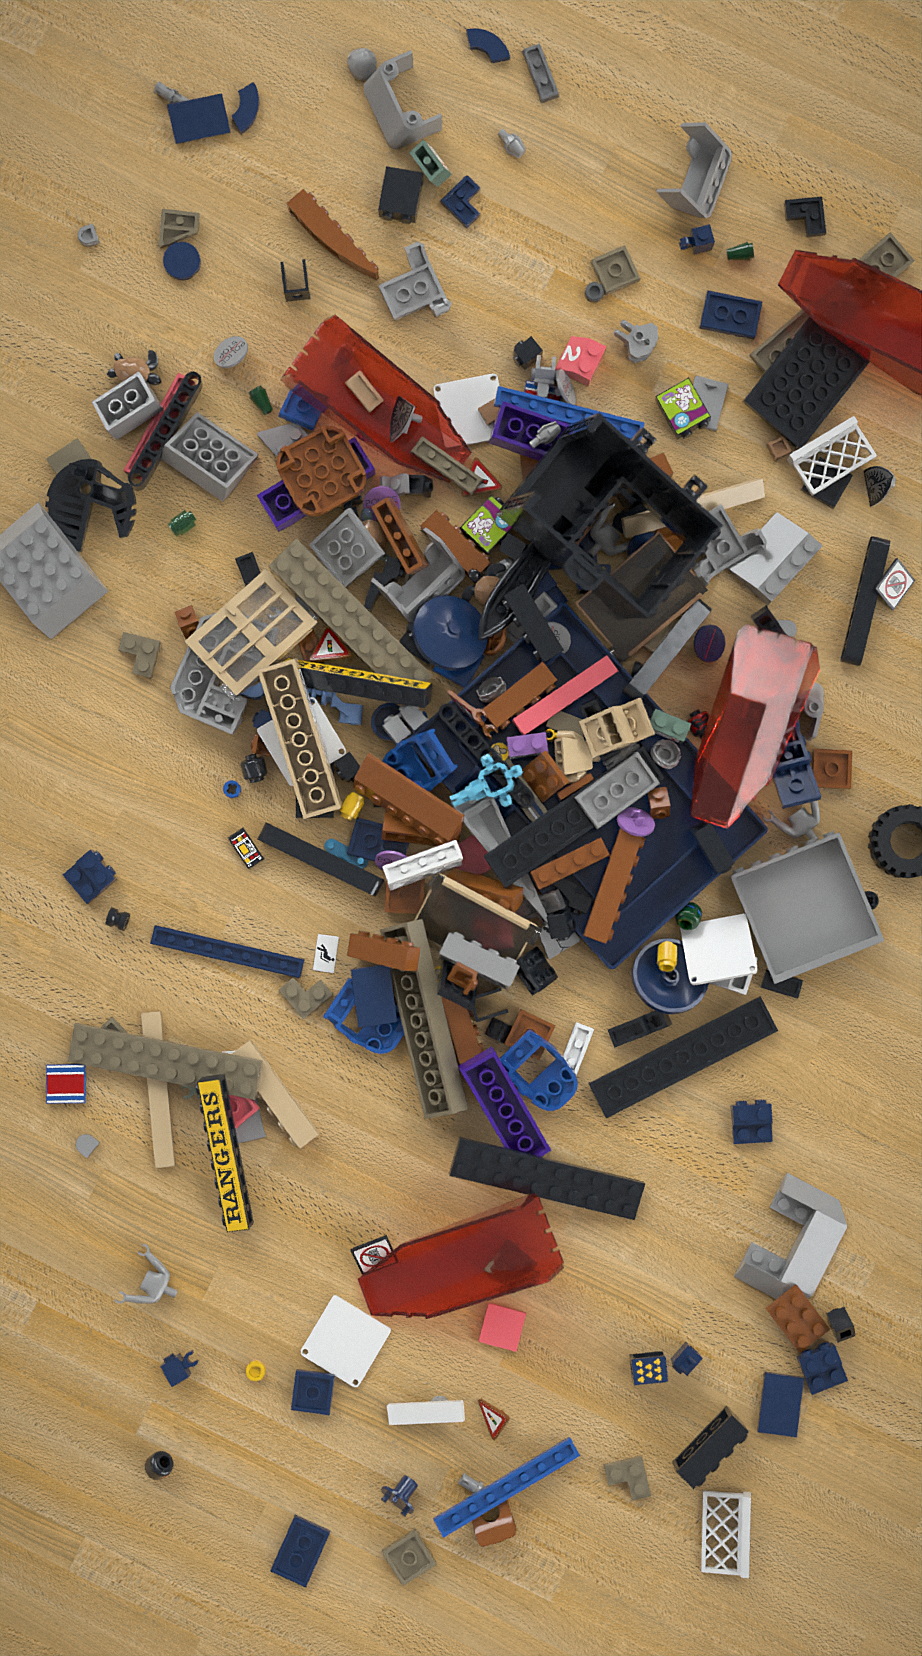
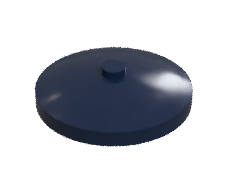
M439 596L427 601L417 612L413 621L412 633L418 651L428 662L441 669L461 670L471 666L481 657L487 645V639L483 641L478 640L481 614L469 602L455 596Z
M671 938L655 940L639 952L633 963L632 983L637 995L647 1006L660 1013L681 1014L687 1012L703 999L708 989L709 983L692 985L690 983L683 941ZM665 941H670L677 946V965L673 971L669 972L660 970L657 965L658 945Z

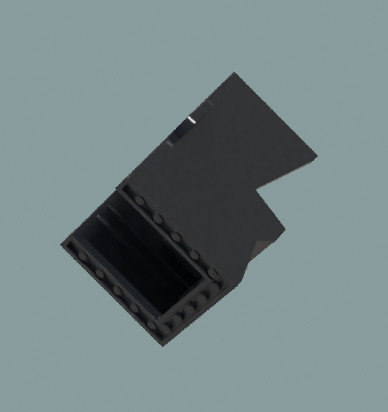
M597 413L574 422L565 428L498 510L496 515L534 544L538 551L553 565L563 567L564 573L579 587L586 591H592L620 619L652 618L659 609L657 607L659 604L665 602L670 597L672 588L674 586L677 587L684 578L682 576L685 572H689L695 566L697 557L699 555L702 556L709 547L707 545L710 541H714L721 534L720 529L723 525L697 502L699 497L708 488V485L697 475H693L682 488L645 455L648 448L657 440L650 432L643 427L629 440L603 415ZM641 436L646 440L643 444L638 441ZM694 485L698 487L696 492L691 489ZM622 488L683 541L638 598L574 543V541L578 542L583 537V530L587 526L590 527L596 521V514L599 511L602 512L608 506L609 502L607 501L609 498L616 496Z

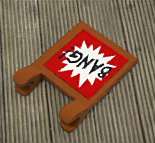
M450 689L447 691L459 711L481 727L488 739H492L489 734L491 731L498 733L494 725L484 724L480 718L482 715L486 718L488 717L483 709H474Z

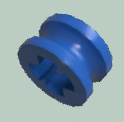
M227 781L223 786L224 794L230 798H236L241 793V786L236 781ZM231 784L232 786H237L235 789L236 793L233 795L231 792L230 794L227 792Z

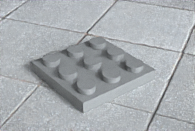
M351 508L345 510L309 544L328 571L345 588L351 585L385 554Z

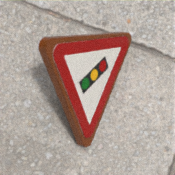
M475 457L470 470L481 477L483 482L473 495L501 490L502 485ZM462 490L461 495L463 497L472 496L466 491Z
M326 627L310 656V661L351 658L352 653Z
M480 1398L478 1403L491 1438L496 1440L510 1420V1417L503 1410L497 1409Z

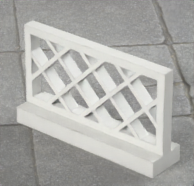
M854 416L793 452L787 458L789 465L794 467L812 496L877 456L858 427V421ZM855 431L859 437L858 443L847 441L848 434ZM835 442L843 444L842 453L831 451L832 444ZM846 445L856 447L855 456L844 454ZM859 448L867 449L870 456L867 458L857 457ZM819 452L827 453L826 463L816 461V454ZM830 454L840 456L839 466L828 463ZM843 457L854 460L852 467L846 468L841 466ZM802 462L812 463L810 472L802 471L799 464ZM814 464L825 466L823 476L812 473ZM827 467L838 469L837 475L834 478L825 476ZM811 477L822 479L820 486L816 489L810 484Z
M454 840L382 867L391 891L461 866L463 856L457 841Z
M703 1490L701 1572L740 1575L741 1578H749L751 1492L731 1493ZM707 1496L716 1497L721 1503L712 1509L707 1503ZM730 1498L739 1499V1506L733 1511L725 1503ZM722 1505L730 1513L723 1520L716 1514V1511ZM712 1514L720 1522L714 1529L707 1524V1519ZM732 1516L738 1522V1526L733 1531L725 1524ZM722 1525L730 1533L723 1540L715 1533ZM711 1535L719 1541V1544L713 1549L706 1543V1539ZM731 1536L738 1542V1546L733 1551L725 1544ZM721 1545L729 1553L723 1560L715 1554V1551ZM712 1554L719 1563L715 1567H706V1559ZM732 1556L737 1562V1569H729L724 1562Z

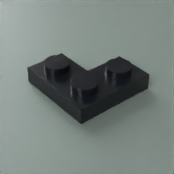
M822 196L784 201L786 221L804 219L806 237L826 235Z

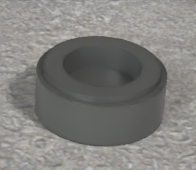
M592 282L587 285L585 297L589 302L596 303L603 298L604 289L601 284Z

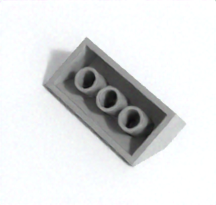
M457 932L448 934L439 953L440 959L447 960L453 964L458 961L477 971L478 977L505 990H509L520 967L517 965L516 960L510 957L504 959L499 956V952L490 948L487 951L481 948L482 944L474 940L470 943L464 940V936Z

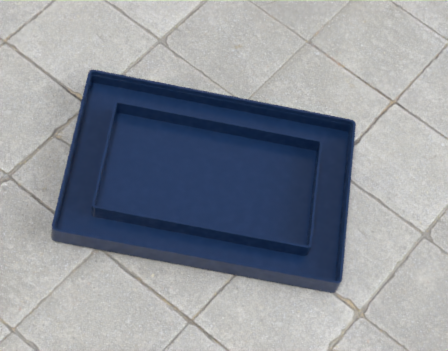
M561 603L545 617L547 623L556 622L567 628L571 644L565 654L560 652L552 659L543 662L555 676L557 682L555 683L556 688L550 693L544 692L539 696L541 698L539 701L605 656H608L618 672L561 711L584 719L579 707L583 703L599 696L606 709L631 702L632 700L624 695L622 691L633 677L567 604ZM522 637L457 696L474 709H484L490 703L482 702L476 691L482 681L490 677H501L506 684V690H508L542 663V661H537L532 653L535 650L531 643L527 644ZM647 693L641 699L649 720L655 709L664 712ZM451 700V701L448 702L449 704H452V705L459 711V709L457 708V706L455 705V703L453 702V700ZM529 704L524 709L527 710L530 707H532V705ZM451 709L443 711V716L446 718L453 715ZM438 711L410 737L435 729L434 734L453 764L458 766L441 781L451 794L454 795L458 793L454 788L480 762L445 725ZM461 713L491 747L495 743H503L507 746V737L522 735L512 721L516 716L509 720L511 723L503 730L501 728L497 729L498 733L491 731L489 734L492 739H488L481 727ZM484 715L480 716L484 724L491 725ZM548 720L526 735L544 733L547 729H550L546 727ZM459 723L455 729L458 732H463L466 729V725ZM546 733V738L553 736V733ZM655 733V735L640 740L636 744H639L640 747L644 746L651 757V748L657 741L670 739ZM472 737L468 741L470 746H476L479 743V739L476 737ZM687 737L682 744L675 742L681 753V758L675 767L666 769L656 764L664 779L654 788H667L671 805L670 816L663 819H653L655 823L653 832L650 835L644 836L646 839L643 848H639L637 856H639L636 867L632 866L630 874H633L630 885H626L624 890L627 893L623 904L620 903L618 911H620L617 923L613 922L611 928L614 930L611 941L607 940V943H602L584 937L583 933L620 828L617 822L618 815L598 829L593 827L533 869L535 870L602 838L609 856L564 879L577 884L575 892L592 899L586 914L578 916L571 913L572 919L576 923L575 933L608 969H615L721 874V872L717 873L712 869L689 830L690 828L705 819L713 825L734 862L768 831L764 822ZM547 741L548 754L556 763L554 741ZM417 743L411 745L418 757L436 776ZM488 751L483 752L482 755H481V757H483V756H485V755H487V754L490 755V752H488ZM539 755L510 760L514 766L520 765L521 769H523ZM600 758L599 762H592L593 767L587 770V774L591 773L595 779L607 770V766H604ZM571 784L563 786L542 803L547 811L561 802L556 796L557 793ZM647 793L629 807L644 810L650 815ZM520 806L504 820L511 836L531 823ZM528 872V875H529V877H530V879H531V882H532L533 886L537 889V887H536V885H535V883H534V881H533V879H532V877H531V875H530V872ZM549 885L539 890V892L544 894L556 889ZM562 896L566 907H565L564 909H561V910H567V909H570V910H571V908H568V907H567L569 903H568V902L566 901V899Z

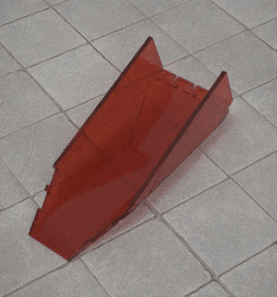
M795 250L778 286L822 329L913 393L922 396V290L856 258L849 260L837 258V255L828 257L817 255L816 252Z
M336 314L324 319L323 323L321 322L314 332V335L319 339L317 340L313 336L310 337L302 348L308 354L305 355L300 351L291 363L296 370L288 367L280 381L294 394L393 463L450 483L449 479L411 453L422 436L462 465L472 453L462 436L455 430L450 417H447L443 411L440 401ZM359 370L384 400L370 413H368L345 384ZM399 395L415 406L413 413L421 415L422 421L421 423L411 421L407 433H402L391 443L390 421Z
M749 624L740 628L735 638L695 762L691 817L727 829L743 813L742 810L751 800L754 801L756 799V794L764 786L769 785L820 671L817 647L813 646V643L799 639L798 643L795 644L796 638L783 634L777 639L778 633L762 629L759 634L760 628Z
M535 1193L517 1198L400 1244L358 1278L371 1316L392 1317L394 1315L406 1316V1318L419 1316L430 1319L550 1282L564 1269V1261L560 1250L553 1251V1248L558 1245L553 1232H546L547 1229L551 1228L546 1213L539 1214L538 1212L544 1209L539 1196ZM493 1260L494 1264L490 1268L492 1272H486L484 1270L485 1267Z

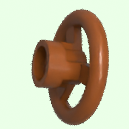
M506 627L494 636L487 638L488 642L483 652L485 655H495L503 648L507 639Z

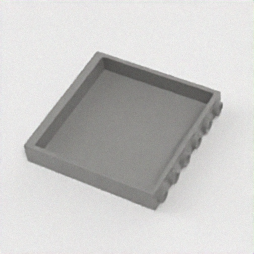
M834 831L823 835L824 839L816 841V838L805 842L806 846L798 848L796 845L787 849L788 853L780 856V853L769 856V861L762 863V860L751 863V868L744 870L741 867L734 870V875L730 876L774 984L885 941L840 833L835 834Z

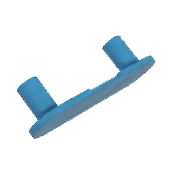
M328 839L325 842L324 847L327 852L362 869L368 865V860L347 855L348 846L339 841Z

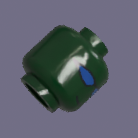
M689 902L675 915V921L680 928L693 930L700 923L703 913L702 909L696 903Z

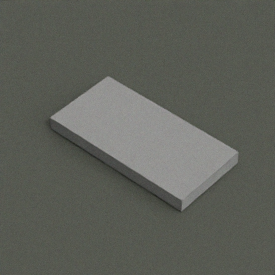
M635 752L574 798L595 828L598 829L660 783L640 754Z

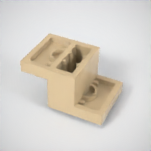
M641 698L622 706H613L579 721L593 758L612 750L622 749L655 735Z

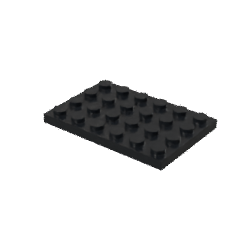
M812 312L742 402L785 437L793 446L800 449L814 434L871 360L817 313Z

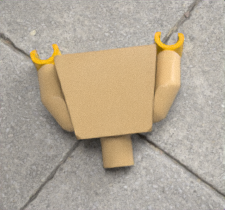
M552 729L545 731L546 733H553L551 738L546 739L548 742L554 741L556 764L569 780L566 785L577 782L587 774V770L592 769V762L600 761V756L593 758L587 741L574 731L554 732Z

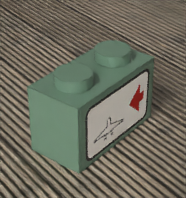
M422 140L409 152L430 182L437 187L452 175L433 147L425 140Z
M658 709L653 711L650 718L654 733L679 744L684 742L691 723Z

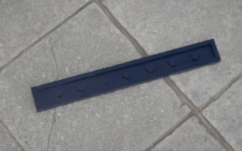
M157 925L154 926L150 944L296 978H301L305 959Z

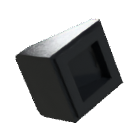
M493 1017L485 1035L505 1043L512 1026Z

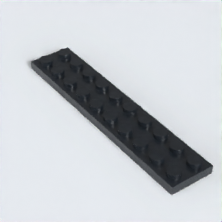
M644 746L632 752L626 758L483 855L504 888L510 886L595 827L574 797L635 752L640 754L659 782L664 779V776Z
M761 996L588 1084L605 1118H608L777 1032L778 1029Z
M463 1137L458 1139L449 1170V1176L631 1220H635L645 1188L644 1181Z

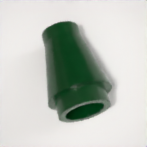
M748 241L726 249L728 260L750 261L751 258H754L753 243H748Z
M261 385L249 392L250 400L261 410L263 415L274 410L266 389H263Z

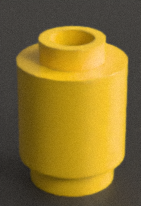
M351 791L339 810L342 812L341 816L349 821L352 818L357 819L364 805L363 801L365 798Z
M665 941L658 945L657 965L660 970L665 972L673 971L677 965V946L670 941Z

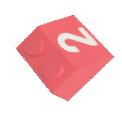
M571 336L555 370L562 369L569 378L589 386L607 346L590 338Z

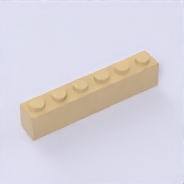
M252 1040L232 1053L234 1055L263 1060L257 1097L260 1100L264 1099L267 1103L266 1109L272 1116L275 1114L278 1118L277 1124L282 1131L286 1130L289 1133L290 1137L288 1139L294 1147L298 1146L300 1149L320 1134Z

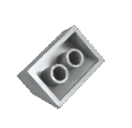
M137 372L92 401L106 430L116 440L164 410L140 372Z

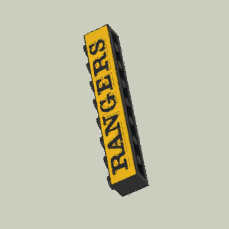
M298 660L307 688L425 708L431 702L433 683Z
M225 1074L203 1076L197 1081L196 1092L200 1095V1112L204 1114L205 1119L203 1127L208 1135L207 1148L209 1152L211 1151V1168L215 1170V1187L219 1190L220 1195L218 1203L223 1211L222 1223L223 1226H226L227 1232L249 1230L254 1224L226 1077Z

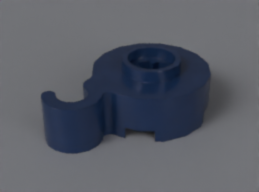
M396 703L380 705L371 717L373 733L385 742H394L383 729V725L385 724L384 720L391 714L395 716L400 713L399 708L401 706ZM423 711L424 716L428 718L427 713ZM400 718V720L408 728L409 726L405 723V721L402 718Z

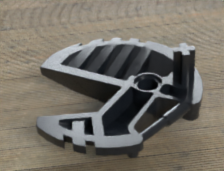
M82 459L69 463L55 476L47 492L49 501L45 502V507H48L49 511L47 513L78 552L83 551L93 502L112 509L119 538L129 536L135 520L130 521V519L136 516L137 509H132V506L137 504L135 492L130 483H124L114 476L112 472L102 466V462L96 459ZM101 473L122 487L118 489L103 484L101 482ZM88 485H90L91 490L87 494L86 488Z

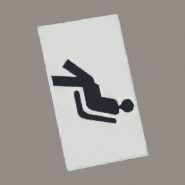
M318 934L313 970L334 973L339 937Z

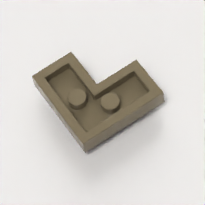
M123 632L119 651L136 655L132 674L152 679L161 641Z
M294 977L279 989L303 1019L333 995L321 979L307 991L303 989Z
M642 1455L604 1464L608 1485L628 1481L632 1501L651 1496Z

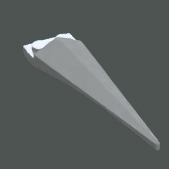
M486 796L478 801L476 799L473 801L469 800L457 807H454L452 803L454 801L450 802L454 809L465 815L464 825L487 852L511 837L494 798ZM527 873L515 881L514 884L523 887L525 898L548 924L545 909Z

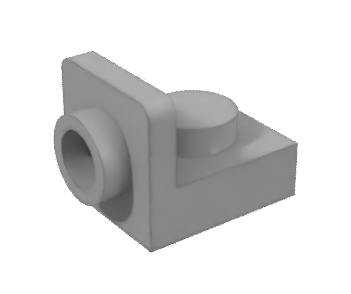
M402 473L392 477L381 476L379 478L380 486H387L393 489L398 496L410 493L409 474Z

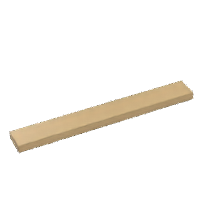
M757 478L702 494L697 502L709 512L720 504L724 509L764 498L763 479ZM650 511L621 518L625 538L666 527Z
M161 1011L141 1013L143 1036L164 1040ZM147 1078L155 1168L176 1166L168 1082Z

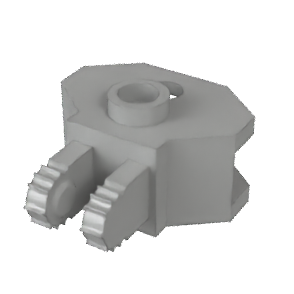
M622 320L620 325L630 334L626 335L617 329L614 331V336L625 343L624 346L627 347L628 360L634 364L646 360L658 341L657 326L652 323L642 326L636 324L634 326L626 320Z
M537 355L536 368H532L531 380H534V386H538L537 396L547 398L549 387H553V382H557V371L555 370L556 357H552L551 367L540 366L541 355Z

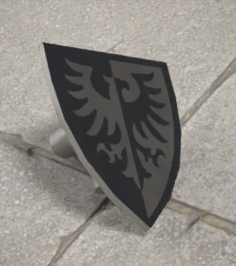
M399 395L390 421L391 443L402 433H407L411 421L418 423L422 421L421 415L413 413L415 406Z
M873 466L863 470L870 507L883 501L890 489L895 487V475L883 466Z

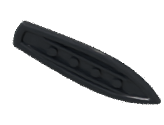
M530 543L490 593L480 618L479 641L494 636L512 623L514 614L511 610L507 611L502 603L505 594L524 583L532 597L542 581L551 562L538 551L534 544Z

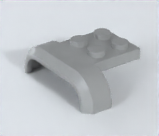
M416 242L405 247V254L411 271L379 285L380 292L394 321L429 306L435 317L449 312L451 301H448L429 262L424 244Z
M721 504L709 511L723 525L720 529L721 534L714 541H710L707 545L709 548L704 553L706 557L693 568L699 580L706 584L710 583L709 580L713 576L750 553L759 549H765L767 540L760 529H754L739 536Z

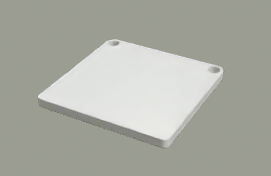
M496 374L472 377L434 386L433 391L446 449L489 441L494 423L487 426L478 408L495 398L499 386ZM494 376L496 380L492 381L490 378ZM440 387L441 390L437 392L435 388Z
M310 697V699L315 700V703L312 705L329 763H332L344 756L346 749L314 697ZM271 720L259 727L257 732L288 784L293 786L274 722ZM339 749H344V754H340Z
M746 914L702 921L693 930L680 928L689 980L692 985L757 973Z
M333 1295L303 1345L301 1355L328 1372L335 1374L336 1377L351 1386L358 1387L389 1336L391 1328L339 1296ZM303 1349H307L308 1354H304ZM356 1379L358 1380V1384L355 1385L352 1381Z

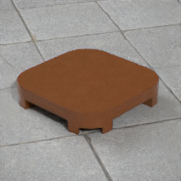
M320 426L319 430L289 446H283L277 456L276 466L281 479L297 508L308 517H318L359 496L366 487L367 477L363 466L349 443L346 434L342 429H338L335 426Z

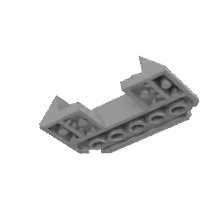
M214 614L201 617L195 631H197ZM226 617L199 643L210 653L234 632L237 627ZM258 620L251 622L260 632L268 626ZM272 628L265 635L274 647L276 646L279 632L277 628ZM240 632L213 658L223 667L230 660L232 653L237 654L250 640ZM252 646L243 655V657L257 663L265 657L255 646ZM188 647L170 687L180 713L233 735L244 721L241 717L249 700L218 687L220 679Z
M786 1172L769 1207L802 1224L803 1227L786 1260L751 1242L734 1277L775 1299L779 1298L796 1284L806 1298L813 1296L847 1228V1223L838 1199Z

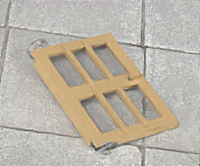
M265 569L184 642L223 682L220 689L233 701L259 679L258 669L276 664L305 638L318 624L316 621L318 617L311 610L307 612Z

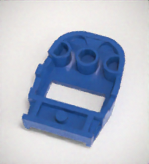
M435 729L416 734L401 741L382 760V762L427 791L432 790L458 767L457 764H453L434 734ZM417 743L436 773L435 777H430L411 745Z
M348 978L327 1011L323 1014V1017L328 1019L338 1031L343 1033L354 1044L363 1046L367 1050L378 1054L392 1051L404 1035L397 1005H395L397 1022L362 1027L358 1034L342 1024L355 1005L352 979Z
M530 1029L499 1058L518 1091L523 1096L526 1095L530 1098L533 1104L543 1110L554 1111L560 1109L576 1093L578 1082L572 1067L554 1045ZM542 1045L555 1060L529 1084L516 1070Z

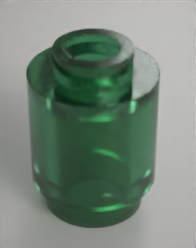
M184 510L172 518L168 526L176 537L178 535L182 536L196 526L194 522L197 519L191 511L187 513Z

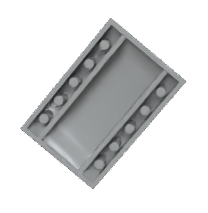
M39 502L0 534V582L30 621L50 639L54 638L109 592Z

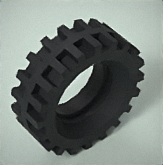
M908 804L888 809L878 816L879 818L876 822H873L872 831L869 832L870 843H868V848H871L872 851L871 858L876 860L878 868L885 870L884 873L894 875L896 878L922 876V852L914 859L901 858L893 851L890 841L892 832L901 824H912L922 831V806L917 807L914 804Z

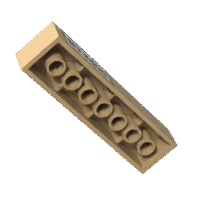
M297 658L258 669L259 678L303 819L340 809L342 802Z

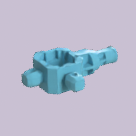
M489 754L481 757L482 765L486 769L481 770L478 779L470 782L464 790L450 796L451 801H454L452 802L454 807L469 800L473 801L476 799L478 801L486 796L494 799L500 797L499 801L504 807L511 805L512 799L507 793L513 790L515 783L512 778H517L523 773L520 765L512 766L508 770L504 764L496 763L493 765L494 760ZM498 769H502L509 785L496 792H491L485 776Z

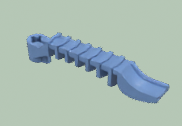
M261 682L250 686L244 693H240V695L254 700H259L265 695ZM307 688L310 697L317 699V696L321 697L320 705H326L327 702H331L330 707L340 711L339 723L361 725L363 705L343 703L335 692ZM310 699L311 703H315L314 699Z

